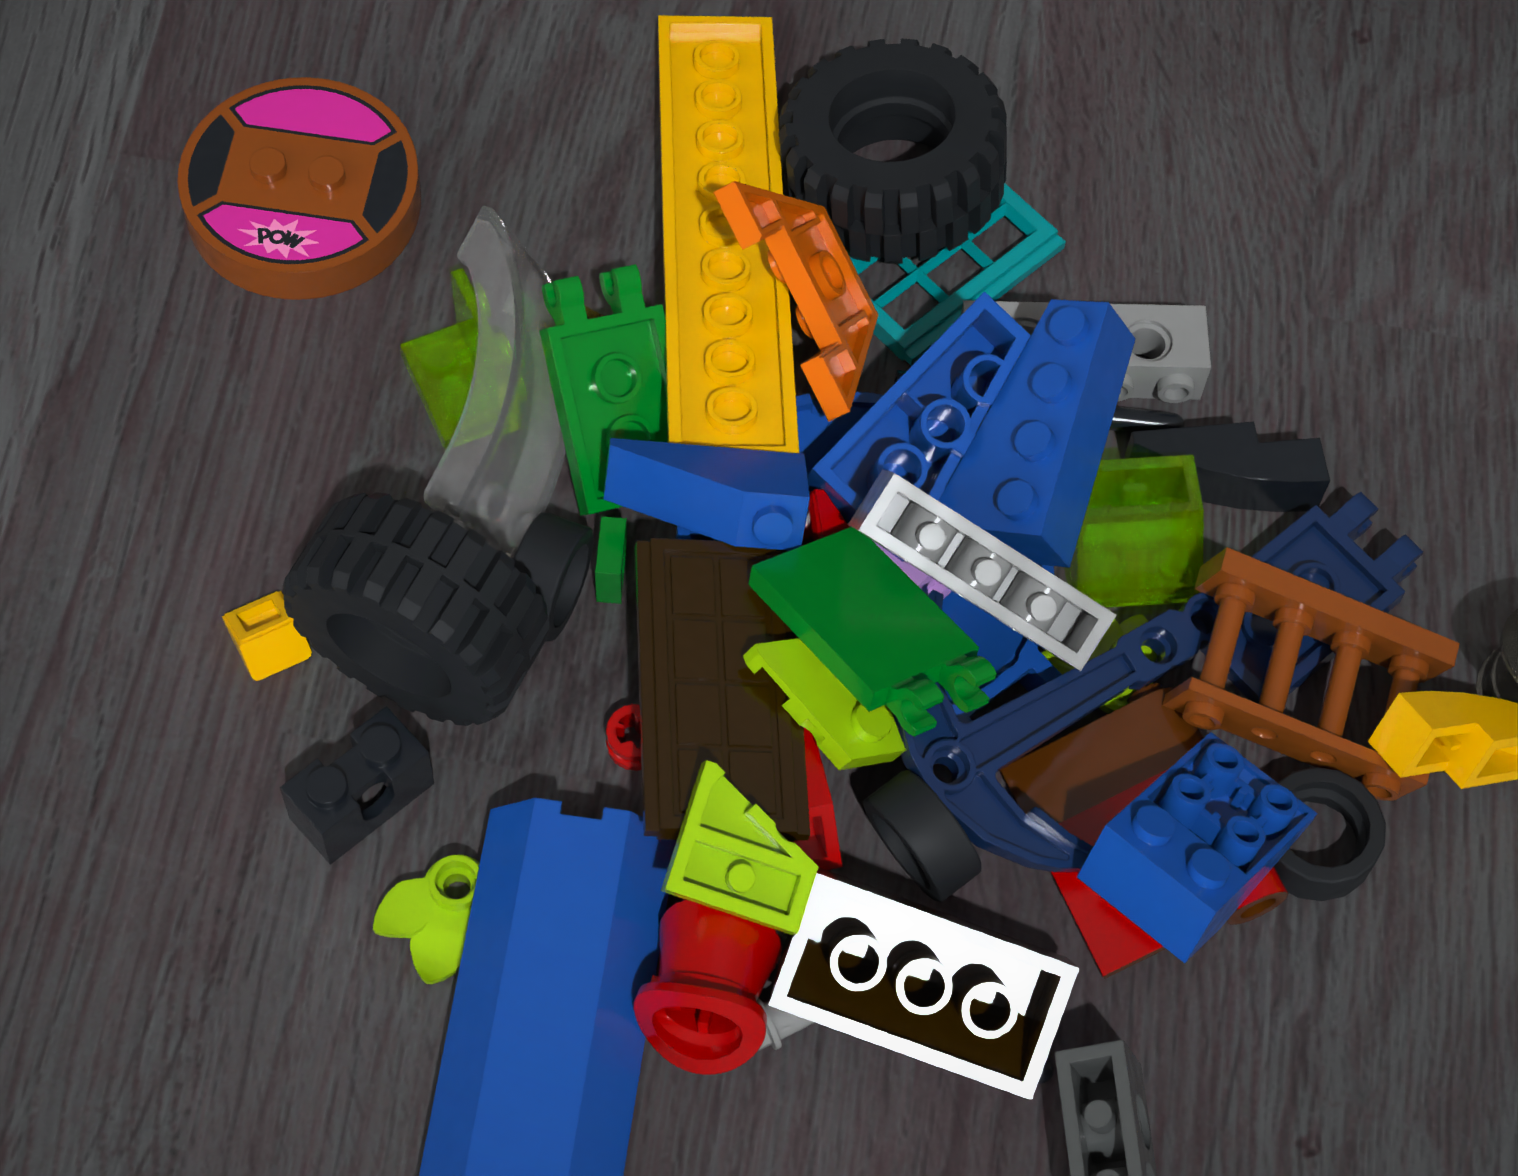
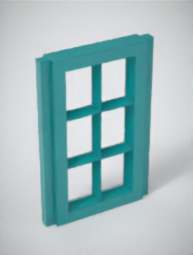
M1004 183V195L999 207L991 213V219L976 234L968 231V240L951 251L947 247L943 248L935 257L930 258L919 267L908 257L903 258V263L898 265L909 275L877 299L873 300L870 298L878 313L873 334L901 361L905 360L912 366L961 316L963 301H976L984 291L994 301L998 300L1065 248L1066 241L1058 235V230ZM1005 216L1027 237L997 260L992 261L972 240ZM962 248L984 269L952 294L948 295L927 274ZM846 250L858 274L880 259L879 257H871L870 262L853 259L850 256V251ZM918 282L939 304L904 329L882 308Z

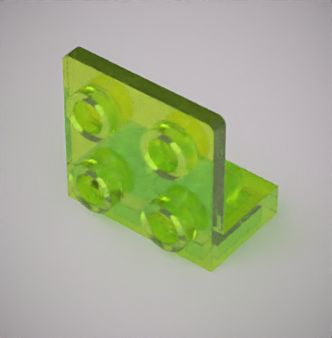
M463 268L451 272L457 324L400 344L402 359L446 454L515 429L513 404L520 402V393L511 372L518 369L513 347L505 333L498 336L495 335L490 321L494 320V314L488 295L482 285L472 287Z

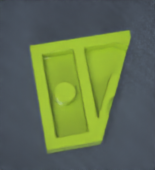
M799 638L758 643L743 655L746 665L754 674L763 667L790 699L782 705L799 726L806 728L812 733L819 749L838 770L891 762L906 751L890 709L884 705L869 712Z
M708 760L702 762L661 891L790 935L798 934L819 866L796 843L789 842L777 830L776 823L756 803L752 805L723 776L725 772L717 763Z

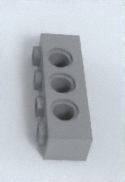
M963 301L961 315L975 301ZM995 301L1030 335L1033 333L1049 302ZM1110 304L1136 338L1118 402L1128 398L1160 399L1167 403H1181L1189 399L1200 400L1211 370L1206 306ZM1135 354L1145 355L1150 359H1143L1136 356Z
M882 469L848 523L855 530L1079 671H1082L1116 617V614L896 473Z

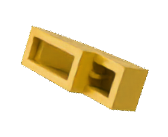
M1402 692L1397 695L1368 742L1400 778L1445 771L1461 789L1517 780L1518 703L1463 692Z

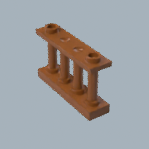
M1228 547L1200 566L1194 589L1214 597L1215 603L1219 605L1200 678L1191 677L1167 692L1162 706L1182 713L1184 721L1192 726L1207 730L1222 729L1311 766L1339 770L1360 781L1378 800L1394 801L1427 785L1430 773L1400 778L1376 750L1374 751L1344 739L1342 736L1361 660L1365 659L1387 668L1388 673L1393 677L1385 715L1399 693L1417 692L1419 683H1424L1454 667L1460 643ZM1245 612H1251L1273 621L1272 624L1277 629L1259 703L1224 690ZM1303 636H1309L1331 645L1330 648L1335 653L1317 727L1283 714Z

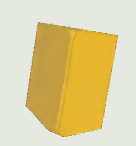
M281 591L271 593L222 616L224 624L250 676L255 681L267 678L311 657L312 651L307 638L302 637L293 626L294 619L287 616L284 608V595Z

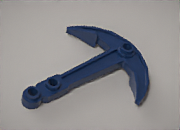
M932 590L928 597L942 609L944 594ZM1198 593L1192 596L1178 611L1169 609L1120 637L1110 646L1109 651L1088 661L1082 671L1074 668L970 723H962L958 720L944 688L936 682L935 684L944 695L943 702L926 709L937 721L935 728L914 737L902 728L897 717L893 714L906 749L901 755L907 770L919 776L937 794L976 847L1027 868L1050 872H1080L1094 846L1069 833L1040 808L1033 807L1025 814L997 781L996 773L1127 689L1140 690L1188 662L1199 652V649H1208L1219 605L1215 603L1214 597ZM1192 617L1200 619L1205 624L1206 634L1200 632L1194 626L1191 620ZM1141 646H1148L1155 651L1157 663L1152 662L1144 655ZM943 764L948 767L952 774V781L949 783L940 781L933 773V765Z

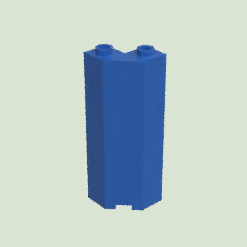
M532 798L490 809L419 1176L624 1175L646 1038L635 1017L634 1001L639 988L651 982L652 975L656 976L660 951L659 926L660 920L666 912L669 895L662 892L661 888L677 840H658L653 836H644L643 817L628 810L604 807L602 820L561 814L562 801Z

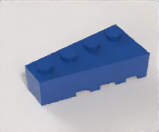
M984 291L812 468L807 475L809 492L815 489H824L847 524L882 469L896 473L939 501L949 479L970 446L978 427L996 399L1031 335ZM893 554V555H894L895 557H897L899 560H901L902 562H904L903 559H901V558H899L898 556H896L895 554Z
M1050 300L939 499V502L1039 565L1067 568L1071 566L1136 340L1109 302Z

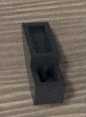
M1254 421L1135 431L1131 434L1123 460L1125 474L1156 488L1196 501L1236 509L1269 512L1309 511L1315 505L1319 507L1330 483L1320 438L1259 443Z

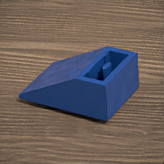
M1210 732L1105 825L1077 878L1183 963H1186L1225 924L1311 824L1318 813L1295 797L1290 790L1278 784L1244 758L1235 748L1227 745Z

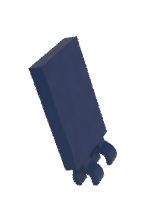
M1359 492L1330 517L1315 505L1254 554L1252 558L1388 613L1401 602L1406 592L1398 583L1416 569L1417 565L1414 561L1422 556L1423 551L1405 534L1377 559L1373 560L1354 540L1372 526L1373 522L1369 518L1378 511V508L1362 492ZM1245 612L1227 678L1249 700L1259 703L1277 629L1273 626V621L1251 612ZM1192 617L1191 620L1194 626L1200 632L1206 634L1205 624L1200 619ZM1303 636L1289 694L1335 657V653L1330 648L1331 645L1309 636ZM1199 649L1206 656L1207 649Z

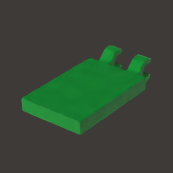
M636 264L614 268L611 271L599 274L602 293L613 311L612 315L592 319L587 318L584 292L579 276L553 281V283L542 285L546 308L554 319L556 326L539 330L580 516L623 507L604 500L603 492L610 438L668 443L666 318L663 304L645 308L641 277Z
M849 527L752 565L748 585L869 712L886 705L897 717L902 728L908 734L915 737L935 728L937 725L936 719L926 710L943 702L944 695L935 684L936 682L949 693L955 705L965 713L988 704L990 698L979 686L994 680L997 673L987 659L977 656L979 646L870 538L854 528Z

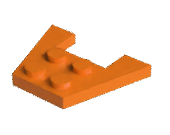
M736 181L714 191L713 193L742 250L763 239L765 240L769 248L767 255L770 267L775 276L781 282L787 284L797 304L795 311L798 323L809 338H814L820 350L800 364L828 422L850 412L878 319V313L825 207Z

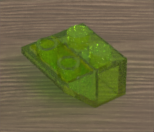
M1194 455L1100 461L1069 568L1072 587L1105 608L1184 603L1192 596L1202 593L1194 589L1200 566L1203 565L1204 508Z

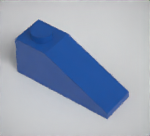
M610 438L603 492L604 500L735 547L790 551L802 546L810 500L805 454Z

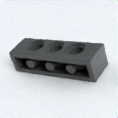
M1117 1040L1056 1051L1055 1059L1070 1175L1157 1176L1142 1067L1125 1041Z

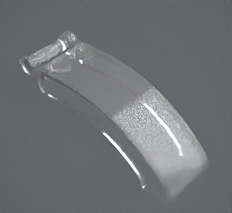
M482 206L457 253V258L463 265L469 268L477 302L478 343L473 377L458 425L424 491L423 497L424 501L432 509L439 510L453 517V522L467 530L472 528L487 538L486 543L497 551H504L513 559L532 521L540 513H545L558 481L566 454L539 330L556 325L546 308L542 293V285L552 283V281L496 211L491 207Z

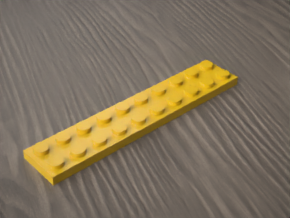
M658 15L668 443L799 453L789 288L786 283L781 282L773 273L767 255L769 248L764 239L742 250L713 193L736 181L783 195L772 17Z

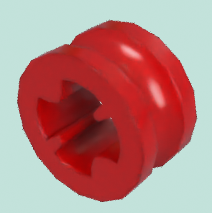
M631 704L615 711L608 720L606 746L608 754L615 764L627 770L638 771L642 770L641 748H637L632 741L624 742L626 728L634 726L635 730L641 734L640 705Z

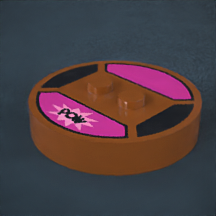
M311 77L278 79L247 88L233 95L214 108L198 124L184 147L178 168V191L189 235L201 257L220 276L234 285L247 291L273 298L290 300L323 298L348 291L371 280L391 265L402 253L416 229L420 216L421 185L417 155L406 127L399 117L376 97L354 86L329 79Z

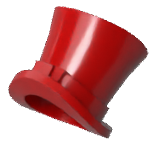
M689 900L678 902L670 907L660 920L658 976L652 975L651 982L639 988L634 1001L635 1017L648 1042L671 1064L695 1074L715 1075L725 1073L751 1059L765 1039L767 1015L762 1006L757 1003V1000L767 979L781 957V941L775 929Z

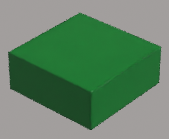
M601 516L595 569L596 602L622 604L627 554V518Z

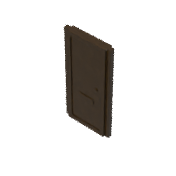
M650 538V541H636L635 570L644 836H653L658 840H677L701 763L708 760L717 763L725 772L723 776L752 805L756 803L776 823L777 830L789 842H794V840L808 841L810 837L804 728L799 726L782 706L790 699L763 667L754 674L748 668L743 658V655L755 644L798 638L748 585L752 565L788 552L787 550L735 547L721 541Z

